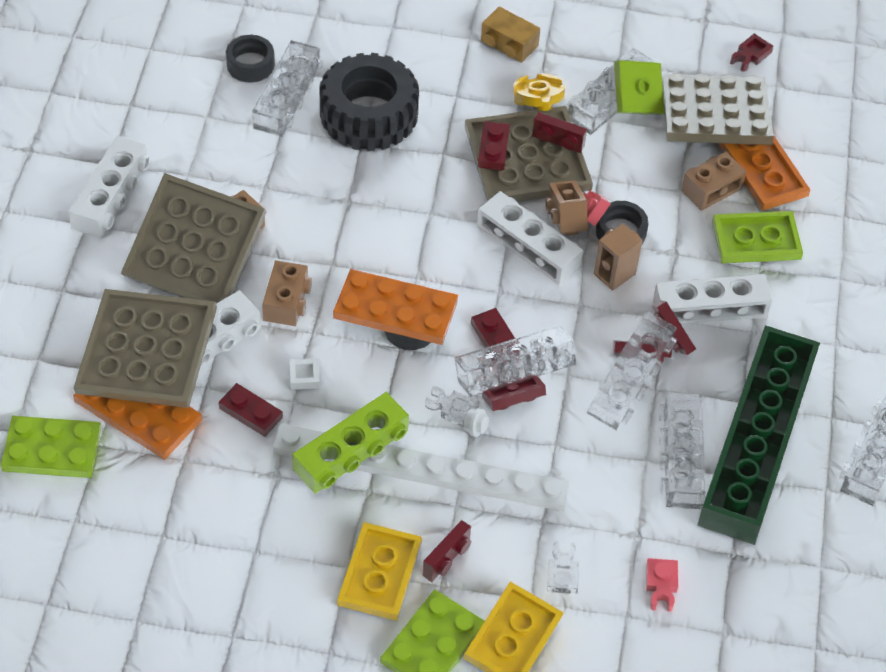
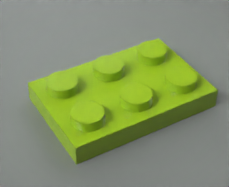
M793 211L713 215L712 224L721 264L802 260L803 249Z
M12 415L1 462L2 472L92 478L102 429L101 423Z
M434 589L381 655L380 663L393 672H451L463 657L485 620Z

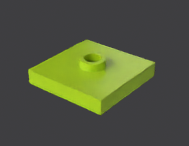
M627 60L615 61L617 113L664 114L661 63Z

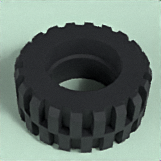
M371 52V55L357 53L354 57L350 55L344 57L342 62L337 61L330 67V70L328 69L325 72L319 86L320 118L323 128L328 131V134L334 140L338 138L340 144L344 146L350 145L352 149L359 151L361 148L367 149V151H375L376 148L384 150L390 148L391 144H399L403 141V137L407 138L413 132V128L418 121L419 84L414 78L413 72L406 68V65L401 61H394L391 56L385 55L383 57ZM361 97H376L385 100L387 103L374 107H365L351 101Z

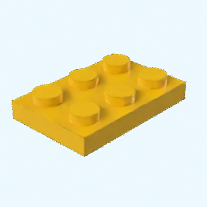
M363 522L337 599V606L397 621L422 545V537Z
M510 581L464 653L463 659L485 672H529L560 622L564 612Z

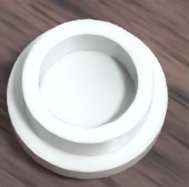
M481 408L476 410L470 409L465 416L464 430L473 437H478L488 427L489 419L486 416L485 410Z

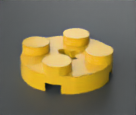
M537 74L536 79L529 80L527 75L514 82V103L517 105L537 107L540 111H548L552 109L553 104L559 103L565 97V84L562 85V80L554 75Z

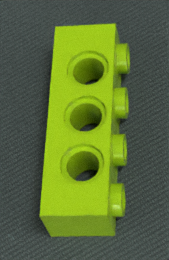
M386 391L292 454L293 471L314 494L323 488L328 489L339 477L347 472L355 471L361 462L370 456H377L386 445L392 441L402 439L408 431L409 414Z

